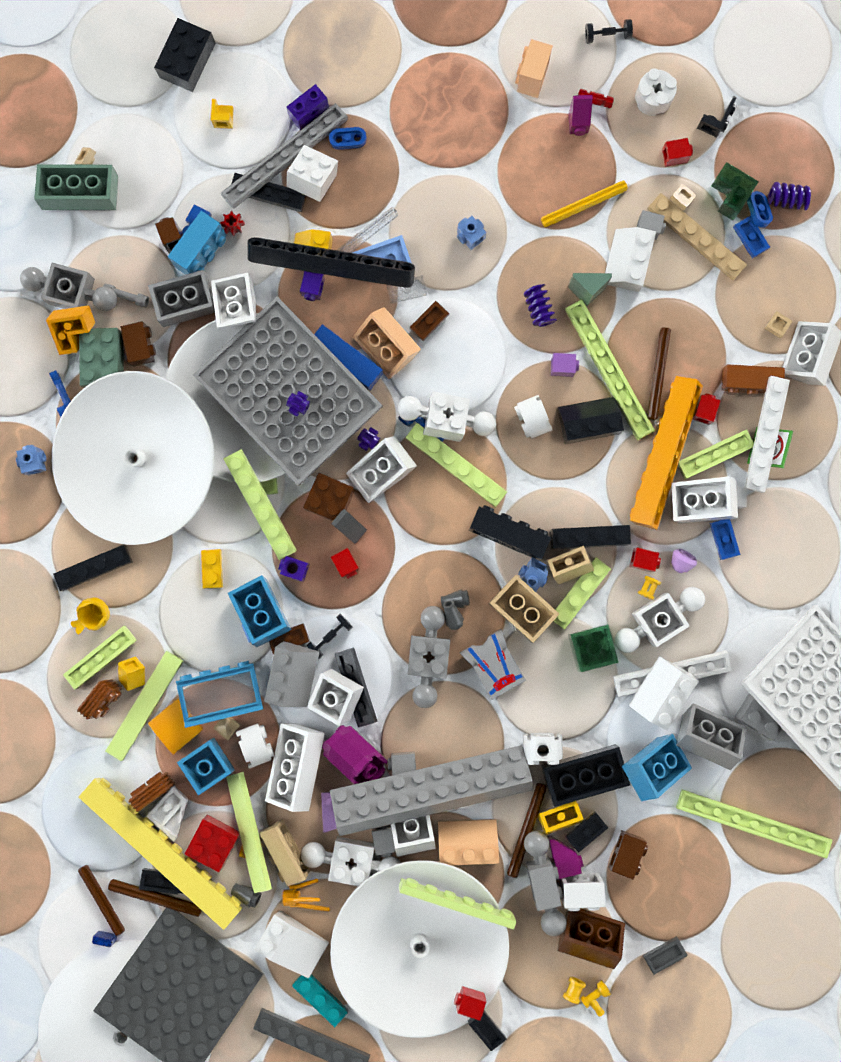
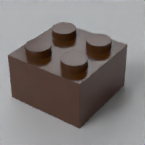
M318 472L303 508L334 521L343 509L347 510L355 489L350 485Z

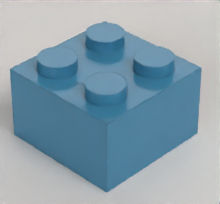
M212 738L177 762L198 796L235 771L215 738Z

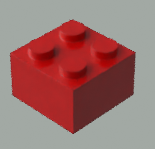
M207 814L195 832L185 855L219 873L229 858L240 833L238 830Z

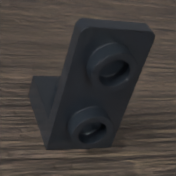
M733 96L721 121L712 115L704 114L697 129L716 138L720 132L724 133L729 123L726 119L728 115H733L737 107L734 104L737 97Z

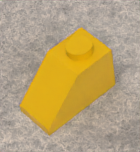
M311 229L296 233L294 243L331 249L333 238L329 231Z

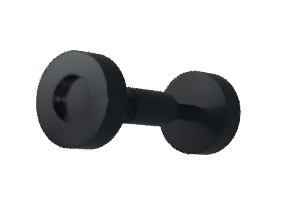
M625 19L623 28L607 27L594 31L592 23H587L585 25L586 43H593L594 35L602 34V36L615 35L617 32H624L625 40L632 39V20Z
M341 613L336 617L341 623L334 630L331 629L317 646L311 641L306 645L309 649L319 651L318 659L323 656L320 648L325 643L328 644L343 626L348 631L353 628Z

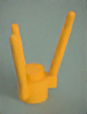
M317 878L297 885H290L289 889L283 890L282 899L284 906L330 911L329 907L300 903L320 901V898L301 897L300 891H296V889L317 883L319 881Z

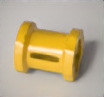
M645 576V582L641 590L638 591V594L654 600L655 597L653 595L661 582L652 577Z
M569 977L570 983L567 991L563 993V997L569 1002L579 1004V997L582 989L586 987V983L576 977Z

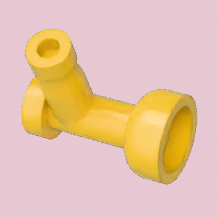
M601 980L597 983V989L586 997L583 995L580 999L586 1008L591 1006L596 1011L598 1017H601L605 1012L596 999L600 996L608 997L611 993Z

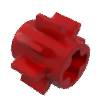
M233 211L227 215L223 214L224 221H221L220 224L222 227H225L224 232L226 234L230 232L233 236L238 232L242 233L241 226H244L245 223L241 220V214L235 215Z

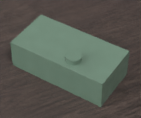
M37 164L34 200L41 210H116L118 174L113 165Z

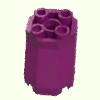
M339 726L336 732L322 745L323 755L353 784L380 779L385 773L384 763L387 765L388 760L352 726Z

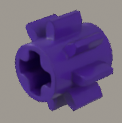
M298 391L297 395L292 393L286 403V406L289 407V413L297 417L299 413L304 415L310 406V401L307 400L308 396Z
M372 427L369 430L364 428L357 438L360 442L359 447L367 451L369 448L373 449L377 446L381 439L377 436L379 434L378 431Z

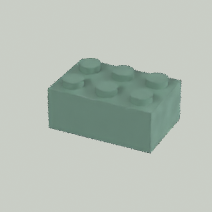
M93 328L89 333L79 334L81 387L85 388L90 383L109 374L124 372V342L122 332L118 328Z

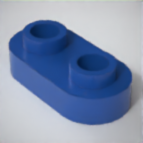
M360 127L334 129L330 133L329 140L334 149H354L363 147L366 144L367 136L364 129ZM356 137L361 138L359 141L354 140ZM342 139V142L337 143L336 140Z
M754 191L747 198L749 211L754 224L760 228H765L772 222L773 215L767 197L762 192Z

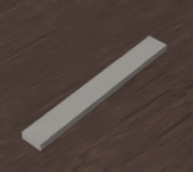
M335 103L222 191L221 196L235 209L291 165L304 145L310 148L314 147L334 129H337L346 122L348 116Z

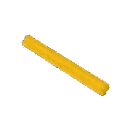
M622 180L543 216L541 223L544 227H548L627 191L628 186Z

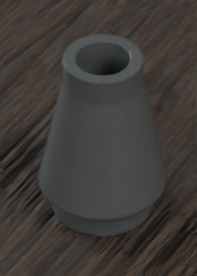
M460 589L446 596H441L442 607L444 602L449 600L454 601L457 608H465L470 605L467 590L463 591Z
M454 601L444 602L446 626L451 630L461 628L464 618L455 606Z
M237 883L231 890V895L235 896L249 908H255L262 895L260 892L254 893L251 887Z

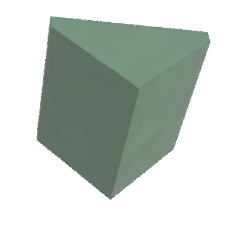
M573 273L568 288L588 306L606 289L612 278V273Z

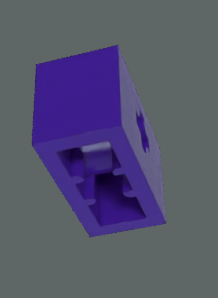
M315 84L286 106L290 119L301 131L329 109V104L325 94Z

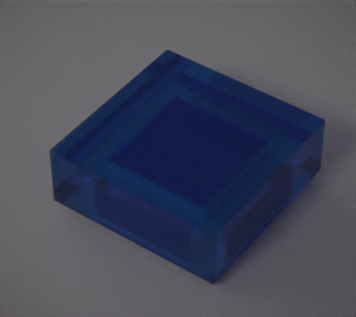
M98 931L93 935L92 943L111 947L116 942L117 936L113 933Z

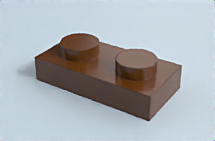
M435 301L410 326V330L424 342L449 316V312Z
M305 624L291 627L290 631L269 641L273 655L275 647L283 641L298 646L309 643L310 639Z

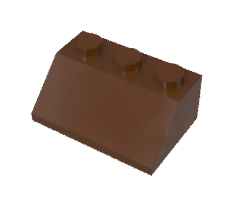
M567 908L565 915L566 928L559 936L557 951L615 969L622 959L625 923L581 908L579 911H569Z

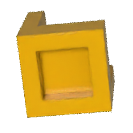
M212 99L211 122L214 128L233 129V106L218 105L217 100Z
M136 656L118 663V679L127 691L145 685V667Z

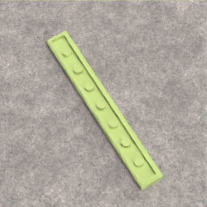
M583 300L565 308L568 317L637 441L655 432Z
M681 789L676 808L826 859L828 858L833 841L830 838Z

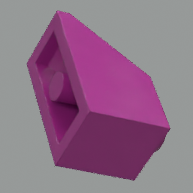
M592 95L573 96L569 109L570 134L582 136L589 132L591 126Z
M547 836L559 879L582 874L581 867H584L581 855H577L574 849L555 837Z

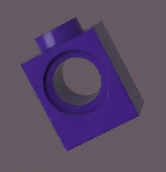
M304 271L300 293L304 299L308 301L321 299L325 282L324 274Z
M286 556L285 560L281 559L278 570H281V575L304 582L310 564ZM292 563H296L298 566V570L294 574H291L288 570L289 565Z

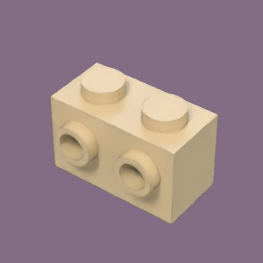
M584 546L547 560L558 585L594 571Z

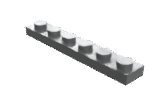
M264 1008L261 1009L253 1028L328 1062H368L370 1054Z

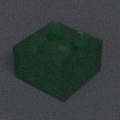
M608 624L568 634L578 672L581 673L619 663Z

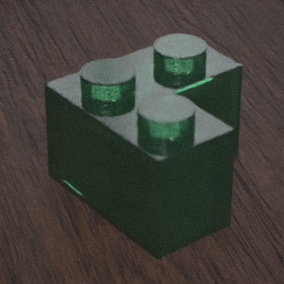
M726 162L711 187L726 195L717 212L733 221L740 213L759 181Z

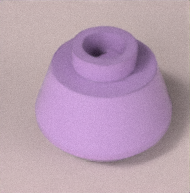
M677 549L673 551L671 563L675 571L683 573L693 569L697 565V559L691 553L683 549Z

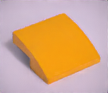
M179 698L148 722L157 737L173 755L203 730L201 724L185 728ZM187 708L189 718L193 717L191 711Z

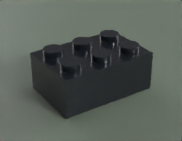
M177 18L154 66L159 78L193 92L216 44L212 32Z

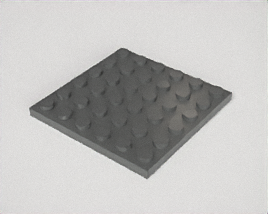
M166 907L93 1011L162 1062H205L263 976V973L178 911Z

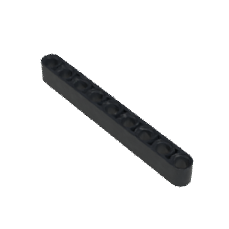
M258 237L250 238L247 242V259L253 263L403 288L412 287L414 283L415 265L409 262Z

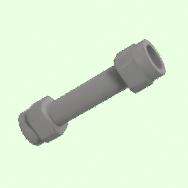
M104 284L103 286L111 288L119 298L135 302L140 307L146 308L148 306V296L140 293L135 295L118 290L114 285Z

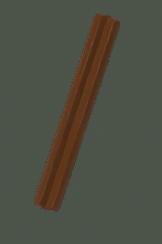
M82 866L78 869L81 878L116 936L121 935L125 931L123 924L89 866Z

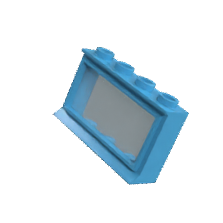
M249 661L237 663L238 667L231 669L230 665L219 667V671L211 673V670L199 672L200 676L192 677L191 674L180 676V680L176 681L185 728L263 710L254 664H249Z

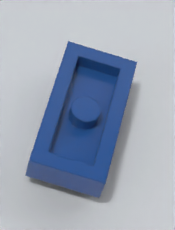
M751 216L733 226L752 259L770 248L760 229L754 224Z
M725 519L709 523L720 560L741 555L731 520Z

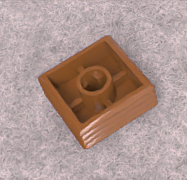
M113 679L99 681L79 706L77 712H80V715L83 714L86 720L103 718L109 712L110 708L108 706L111 702H116L122 695L120 692L122 686L116 684V681L113 682Z
M161 772L157 773L146 781L148 786L144 783L130 793L132 798L128 802L131 803L133 809H136L135 812L141 811L175 785L168 772L164 774Z

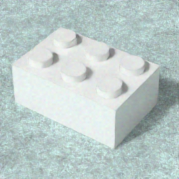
M721 477L672 483L673 520L675 522L691 523L738 518L735 479Z

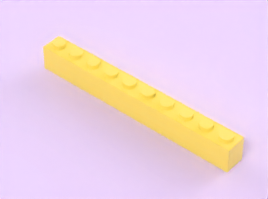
M94 779L78 798L224 930L241 911V902L235 896L230 897L222 884L219 882L216 884L211 879L212 876L209 872L196 866L197 862L190 857H186L182 853L183 849L176 843L172 844L163 831L155 829L153 827L154 823L149 818H143L139 812H135L136 809H133V806L124 800L125 796L119 791L115 792L111 789V784L106 779Z

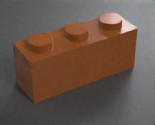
M727 364L722 368L721 391H727L728 394L747 392V395L765 393L768 378L775 376L785 379V368Z

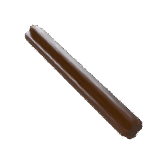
M662 327L659 334L647 413L649 420L658 419L671 334V329Z
M536 784L507 871L510 877H518L526 853L524 840L534 829L547 789L545 784Z
M112 879L108 885L109 891L199 917L202 913V910L195 903L155 891L140 890L139 886Z

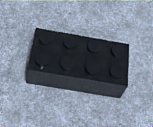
M486 505L483 508L478 507L469 528L470 532L537 560L543 559L551 540L547 531L537 528V530L529 528L530 524L521 520L517 523L512 520L510 515L505 513L498 515L494 513L493 508Z
M616 744L561 759L559 764L541 765L554 807L630 786L629 778L622 768L624 761L620 747Z

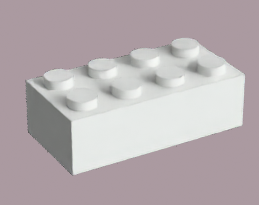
M297 724L280 725L265 799L266 802L292 812L309 811L325 733Z

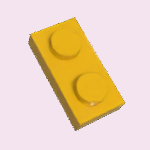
M201 550L203 589L223 588L222 550Z

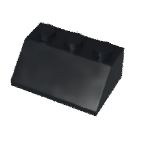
M614 397L558 407L564 444L619 435L624 431L621 412Z

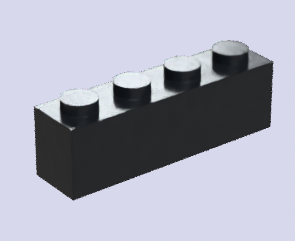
M630 525L557 528L550 530L551 549H570L582 546L585 548L628 546L631 544Z

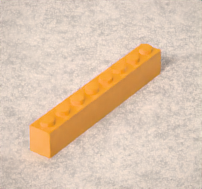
M676 376L674 382L671 383V393L664 405V415L659 420V430L653 439V449L647 458L648 465L641 477V487L636 492V502L630 511V521L636 525L655 530L658 529L703 388L698 379Z

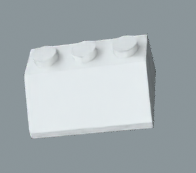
M639 227L615 230L605 273H612V278L608 285L640 292L644 284L656 231Z
M798 321L783 364L785 376L806 384L825 386L841 340V330L834 323Z
M659 656L629 706L653 724L668 731L699 681L691 673Z

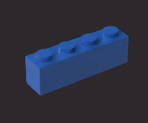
M323 324L314 334L367 390L370 391L383 375V369Z

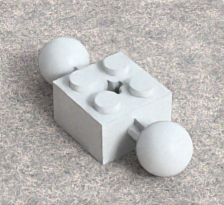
M433 391L429 398L428 406L421 405L420 401L413 396L402 398L397 405V412L404 420L412 421L419 416L426 418L423 435L461 442L466 426L472 427L474 432L480 436H488L496 428V420L489 412H480L475 416L468 415L470 399Z
M688 587L682 591L680 600L676 603L669 593H663L632 613L639 626L634 630L631 628L619 630L615 636L616 647L624 653L633 652L638 648L640 639L644 636L647 637L653 647H658L689 627L682 612L686 610L691 612L700 610L705 603L704 593L699 588ZM658 616H663L662 624L657 623Z
M339 836L335 840L333 852L325 851L324 847L317 842L306 844L301 851V860L305 866L316 868L323 863L331 864L328 881L359 886L368 879L370 872L377 873L387 867L401 863L399 859L392 856L385 857L381 861L372 860L374 843ZM350 858L354 859V863L357 864L350 865Z

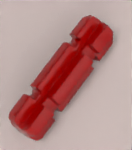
M580 89L578 95H592V104L598 106L604 105L606 108H611L614 102L613 97H604V94L592 91L587 92L585 89Z

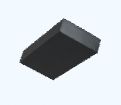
M485 1010L480 1021L473 1018L467 1020L469 1026L490 1051H493L507 1040L505 1034Z

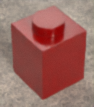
M688 138L665 142L662 148L665 167L688 163L693 155L692 144H689Z
M702 394L699 397L692 420L707 425L712 424L721 400L715 399L716 396L712 394Z
M638 547L633 548L629 567L655 572L660 567V553Z
M348 548L331 556L342 578L347 577L349 579L358 574L356 571L360 568Z
M462 986L460 993L457 992L454 999L457 1014L481 1020L487 1003L485 993Z

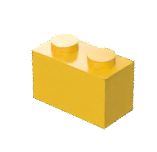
M577 801L564 804L538 815L545 835L576 825L584 820Z

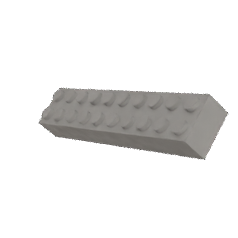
M520 745L330 790L336 827L339 836L532 791L533 780L523 747Z

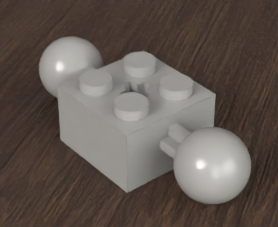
M52 262L47 277L36 267H28L20 275V282L26 290L34 292L44 288L41 299L48 305L68 309L87 306L89 300L93 301L97 309L110 311L117 303L116 293L111 288L99 287L96 290H92L95 279L86 271Z
M429 606L421 613L420 620L423 627L426 628L425 637L411 636L408 675L421 676L420 685L413 691L414 703L420 708H430L437 701V691L432 686L433 678H447L450 639L437 638V630L445 622V614L437 606ZM430 651L431 655L435 656V658L427 662L423 655H427V652Z
M532 831L525 837L524 847L534 857L533 861L526 862L533 899L537 911L545 910L541 918L543 931L550 936H559L566 928V919L556 908L561 906L560 899H563L562 889L559 886V882H556V879H559L558 870L555 867V863H551L549 857L546 858L545 856L549 849L548 837L541 831Z

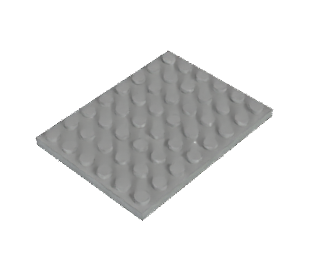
M278 296L256 315V322L245 325L193 374L298 486L383 407ZM298 391L308 396L307 400L310 401V406L304 415L299 413L297 417L289 413V407L286 406V403L292 393L297 395Z

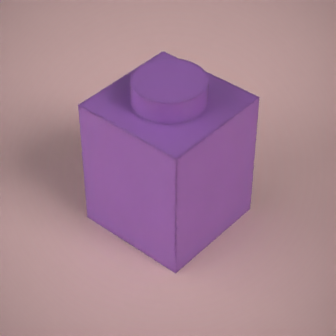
M553 353L551 357V376L573 377L576 371H579V360H576V354Z

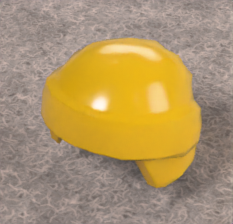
M95 597L83 600L76 609L78 619L71 621V626L76 628L75 631L78 635L84 628L93 631L99 630L106 625L110 618L108 606L103 600Z

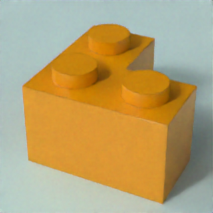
M89 305L54 310L46 319L59 355L77 353L79 351V334L89 333L95 324Z

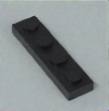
M234 173L231 184H233L243 175ZM268 182L249 198L302 212L307 196L289 187Z
M123 544L53 573L59 590L65 591L130 564L133 561L127 546Z
M354 647L335 653L341 675L364 687L353 712L357 727L377 722Z

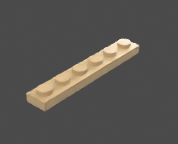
M662 193L647 208L652 213L664 215L663 223H666L670 229L731 280H734L747 266L745 262Z

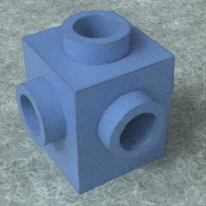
M471 216L468 219H462L458 223L457 238L462 244H466L472 250L486 239L487 232L483 229L484 225L482 222Z
M27 445L22 447L23 450L16 451V463L21 469L22 474L29 476L47 471L45 466L46 455L42 449L34 445Z
M532 557L527 565L521 567L518 575L529 587L537 592L539 587H543L547 582L549 566Z

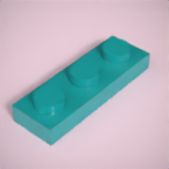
M312 974L309 978L300 975L292 984V987L334 1028L348 1014L349 1010Z

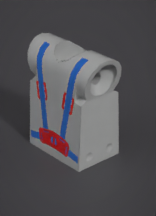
M502 629L489 635L483 645H472L459 652L473 666L492 700L526 681L507 648Z

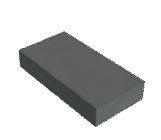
M345 509L331 523L354 544L367 531Z
M677 936L643 955L653 975L688 956Z

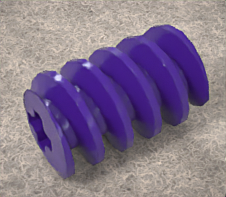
M774 182L769 190L767 200L769 206L772 201H774L775 207L781 202L782 208L789 203V209H792L794 204H796L797 210L804 205V211H806L810 205L811 189L807 185L804 187L796 185L795 187L794 184L787 185V183H782L780 185L779 182Z
M545 284L532 286L523 294L527 298L526 304L530 305L528 311L532 312L530 317L534 319L532 322L534 326L544 327L557 321V319L550 318L555 312H548L552 304H546L550 297H544L548 293V290L541 289Z

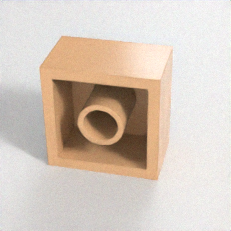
M531 39L529 46H525L522 55L523 59L519 64L515 84H518L517 92L536 98L539 97L553 45Z

